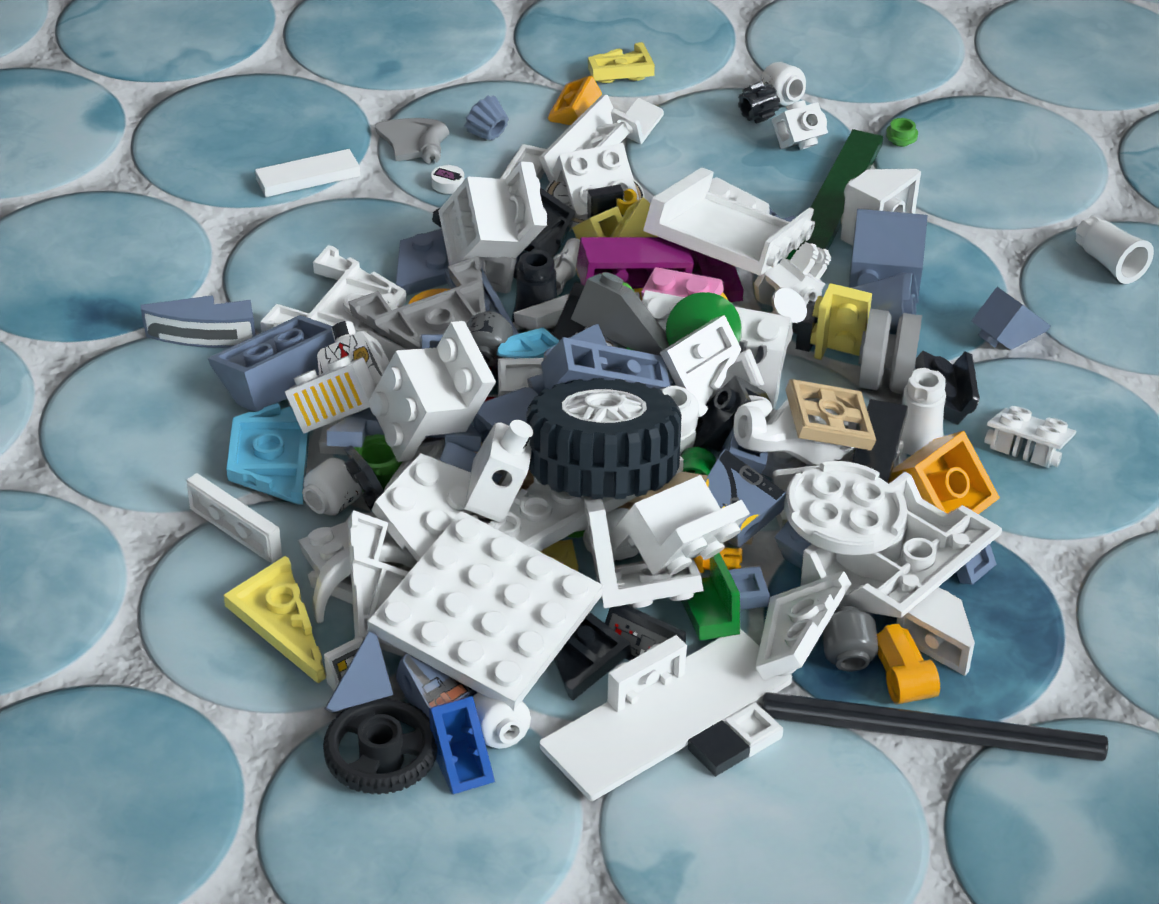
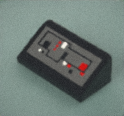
M629 605L609 608L605 624L630 642L631 654L625 658L629 661L647 652L653 645L661 644L675 635L686 644V632Z

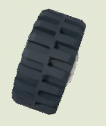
M593 378V380L588 381L578 379L572 380L568 384L559 383L553 385L552 389L546 388L538 396H535L526 412V423L533 429V435L529 442L532 449L529 471L539 483L544 486L549 485L551 490L559 493L564 491L569 493L570 496L579 498L581 496H588L592 499L603 500V498L614 497L616 500L626 499L627 496L631 495L636 497L646 495L649 490L657 491L665 483L668 484L679 469L681 411L671 396L668 394L664 395L662 390L655 387L649 388L646 384L640 382L629 383L623 379L604 380V378Z

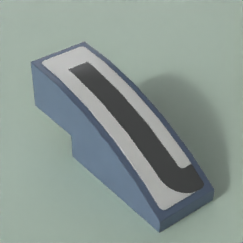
M211 295L141 305L146 337L159 341L194 347L230 348L256 336L251 300L214 304V297Z

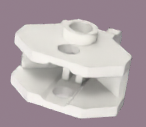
M805 242V244H802L791 260L783 258L774 268L771 267L761 276L758 275L754 282L756 299L760 303L772 306L774 310L773 292L775 290L777 292L782 288H788L797 292L803 298L806 305L809 300L816 302L817 297L822 296V289L825 286V283L820 278L831 261L828 250L820 249L812 243Z

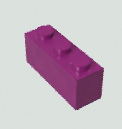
M581 237L576 268L581 284L584 286L588 278L607 272L621 278L632 289L644 288L655 267L692 274L694 262L689 248L660 237Z

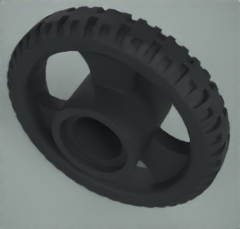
M381 698L346 708V710L338 714L326 730L323 752L330 773L344 786H349L350 789L358 792L362 791L363 793H377L381 795V793L389 794V792L402 791L403 788L407 789L411 785H415L416 781L419 782L425 777L436 760L437 744L430 728V718L426 717V714L421 709L412 706L410 703H405V701L399 702L398 699ZM399 721L410 725L415 730L402 734V727ZM347 732L358 735L359 759L350 764H347L339 753L340 741ZM403 754L417 756L409 765L401 768L404 761Z

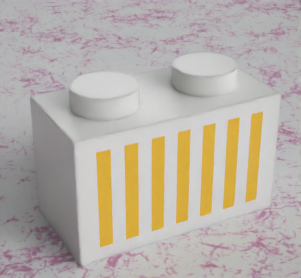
M345 356L327 364L329 371L317 375L314 369L294 378L296 385L286 390L285 394L303 434L370 407L369 399L376 385L363 357L351 362L349 356Z

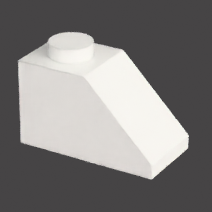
M937 587L902 618L897 617V623L902 628L909 630L919 651L965 676L970 669L975 642L961 599Z

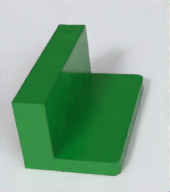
M719 552L710 558V577L701 578L703 591L695 592L693 597L681 600L699 641L740 634V592Z

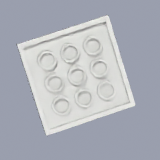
M461 511L368 620L367 631L374 633L382 640L482 695L505 702L514 712L601 598L604 585Z

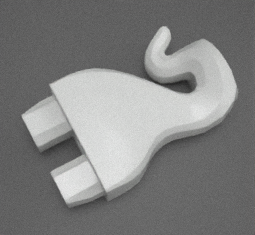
M749 395L751 402L741 405L735 413V439L738 445L751 451L786 452L810 466L820 465V462L834 460L847 462L855 450L854 447L798 438L789 405L780 412L771 425H766L765 418L771 413L772 405L764 397ZM814 398L805 399L814 402L820 401V399ZM826 410L833 415H838L834 410ZM808 415L809 422L827 425L826 421L820 416Z

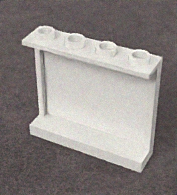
M701 167L652 198L643 230L761 276L771 267L774 268L782 258H787L793 249L797 250L802 242L809 240L815 222L811 221L814 209L809 207L791 222L708 192L714 172Z

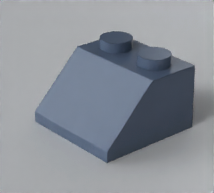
M857 209L850 263L849 288L902 273H913L916 277L919 296L928 215Z

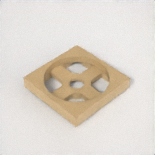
M795 379L789 380L785 391L798 438L872 450L876 437L861 391ZM809 398H819L820 401H819V402H814V401H809V400H805V399H809ZM825 409L834 410L838 415H833ZM808 415L820 416L826 421L827 425L809 422ZM843 422L859 423L860 431L846 429Z

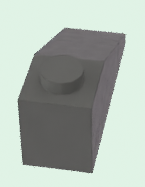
M604 272L588 278L571 320L587 328L599 324L603 336L634 351L661 356L660 352L669 347L666 332L635 292L622 285L624 281L611 273Z

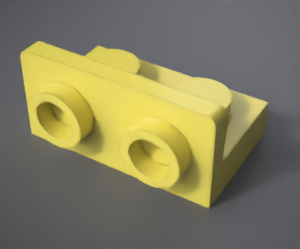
M830 283L824 297H817L813 317L818 318V323L814 325L810 343L815 345V359L822 360L827 348L857 356L860 355L863 331L867 330L872 293Z

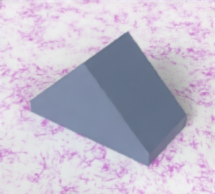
M370 631L366 634L324 708L328 712H338L349 707L394 695L377 635Z

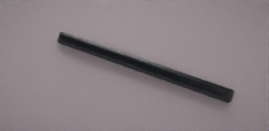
M766 692L762 701V708L773 719L1096 761H1104L1106 759L1109 747L1108 738L1105 735L773 692Z

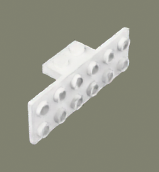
M741 629L739 635L721 637L687 657V645L675 635L661 644L653 645L647 652L629 662L616 666L613 671L608 673L607 702L541 739L540 749L588 800L594 801L686 747L688 739L717 722L725 720L753 702L757 704L762 702L766 692L777 693L789 686L792 682V675L775 676L763 680L756 669L760 646Z

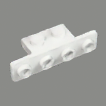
M601 95L539 157L549 182L555 179L552 170L559 154L620 144L629 134L625 122L613 123L610 113L613 106L608 95Z

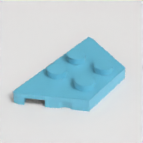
M276 403L264 407L257 412H248L233 417L226 470L228 481L295 504H303L302 492L307 469L310 431L303 434L291 406L280 409L279 404Z

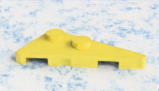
M282 557L223 595L226 608L315 682L320 683L326 679L319 647L316 646L312 634V626L305 605L301 601L298 584L295 583L288 557Z

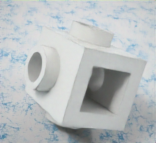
M805 100L790 104L786 106L787 111L772 118L781 150L799 145L800 150L818 144L817 139L828 133L826 116L821 111L818 102L806 105Z

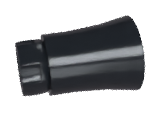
M533 250L525 252L520 256L512 322H515L514 312L557 298L554 259L546 251Z

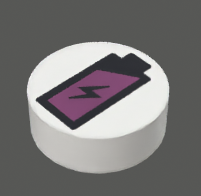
M454 165L439 166L431 173L433 189L443 194H453L465 180L464 171Z

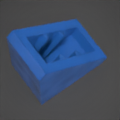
M473 696L429 708L430 728L437 744L436 761L451 794L454 795L495 782Z

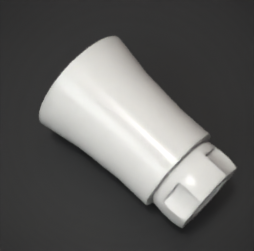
M1091 216L1088 219L1082 220L1075 231V241L1084 248L1086 253L1098 260L1123 284H1129L1138 280L1147 271L1152 262L1154 249L1150 242L1135 237L1097 216Z
M918 368L912 371L911 377L904 388L902 405L908 406V414L900 441H903L902 452L913 455L933 439L944 436L945 378L939 371Z

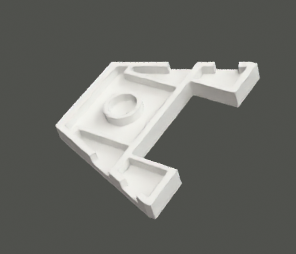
M328 245L314 260V273L338 281L310 313L276 304L260 322L261 333L302 315L331 326L339 322L350 321L353 323L356 333L359 331L367 333L369 330L379 335L376 330L352 316L348 301L379 291L380 294L392 293L399 308L406 303V290L376 272L367 273L360 268L358 261L351 257L347 260L339 256L337 248Z
M420 453L375 501L372 512L378 519L389 522L387 531L401 549L407 548L418 562L461 511L471 516L475 514L464 509L471 472Z
M353 510L348 520L354 630L355 638L362 637L364 639L368 633V620L409 572L378 561L389 522ZM378 637L382 650L400 656L406 655L401 649Z

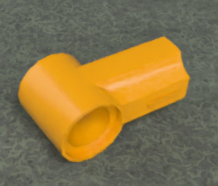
M899 623L885 626L877 634L878 656L886 670L887 688L893 703L898 705L938 697L940 693V679L933 661L922 658L908 629L902 628Z

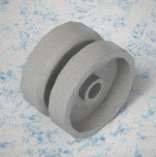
M870 308L867 330L863 331L858 362V364H861L859 388L878 390L882 385L884 368L891 369L889 381L891 392L904 393V388L915 367L922 315L903 313L899 317L897 334L893 335L890 334L892 319L890 312Z

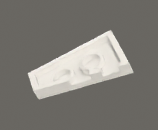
M844 571L770 597L756 662V669L763 680L775 676L790 675L803 666L851 585Z

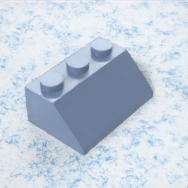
M299 315L209 357L208 361L236 403L243 408L257 412L264 407L286 399L285 391L296 385L295 377L314 369L317 375H319L317 354L320 349L335 343L331 330L333 326Z

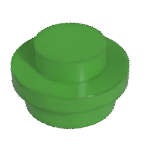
M897 118L892 120L890 126L887 127L886 137L894 145L904 147L917 141L918 130L916 129L915 122L912 120Z

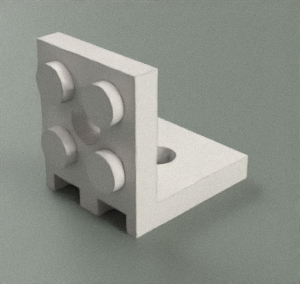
M583 496L596 580L604 585L601 596L604 608L627 604L633 608H642L651 605L655 599L669 597L672 601H681L693 597L695 592L703 591L701 574L694 559H691L692 563L688 567L673 575L667 570L653 576L645 561L614 566L606 511L602 499H592L591 497Z

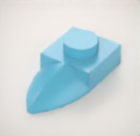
M542 327L509 337L505 343H501L498 347L497 356L514 359L544 358V352L557 345L559 340Z

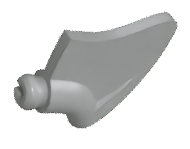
M428 118L394 119L375 124L377 134L393 147L396 161L421 157L428 164H431L430 160L434 159L437 163L441 158L440 143L449 135V130L443 122Z

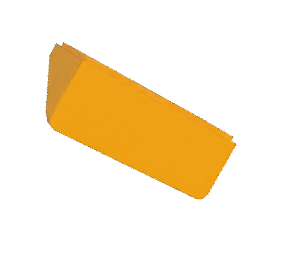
M589 75L565 85L549 113L548 120L550 122L572 125L602 95L593 76Z

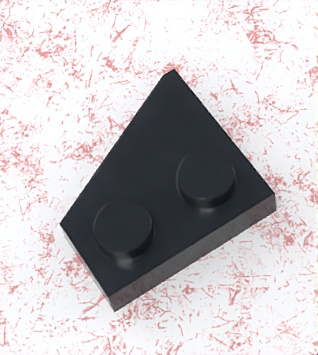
M589 612L554 658L568 697L571 700H575L631 654V644Z

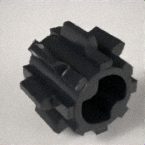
M762 81L742 90L743 93L738 97V108L742 112L741 115L746 117L747 121L754 120L756 124L775 116V111H778L780 108L778 106L780 98L776 93L777 90L772 88L770 84L764 85Z

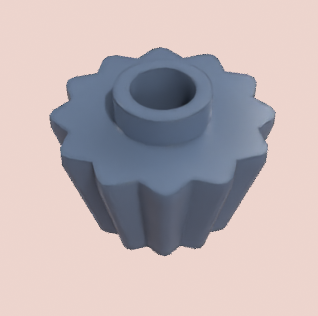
M488 95L484 99H480L471 108L464 126L467 128V132L487 140H494L504 132L509 118L497 98Z

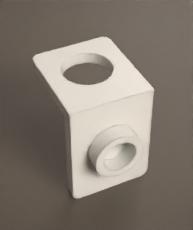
M641 98L636 99L626 114L615 108L610 112L613 123L625 122L629 131L626 137L639 144L644 142L664 115L663 109Z

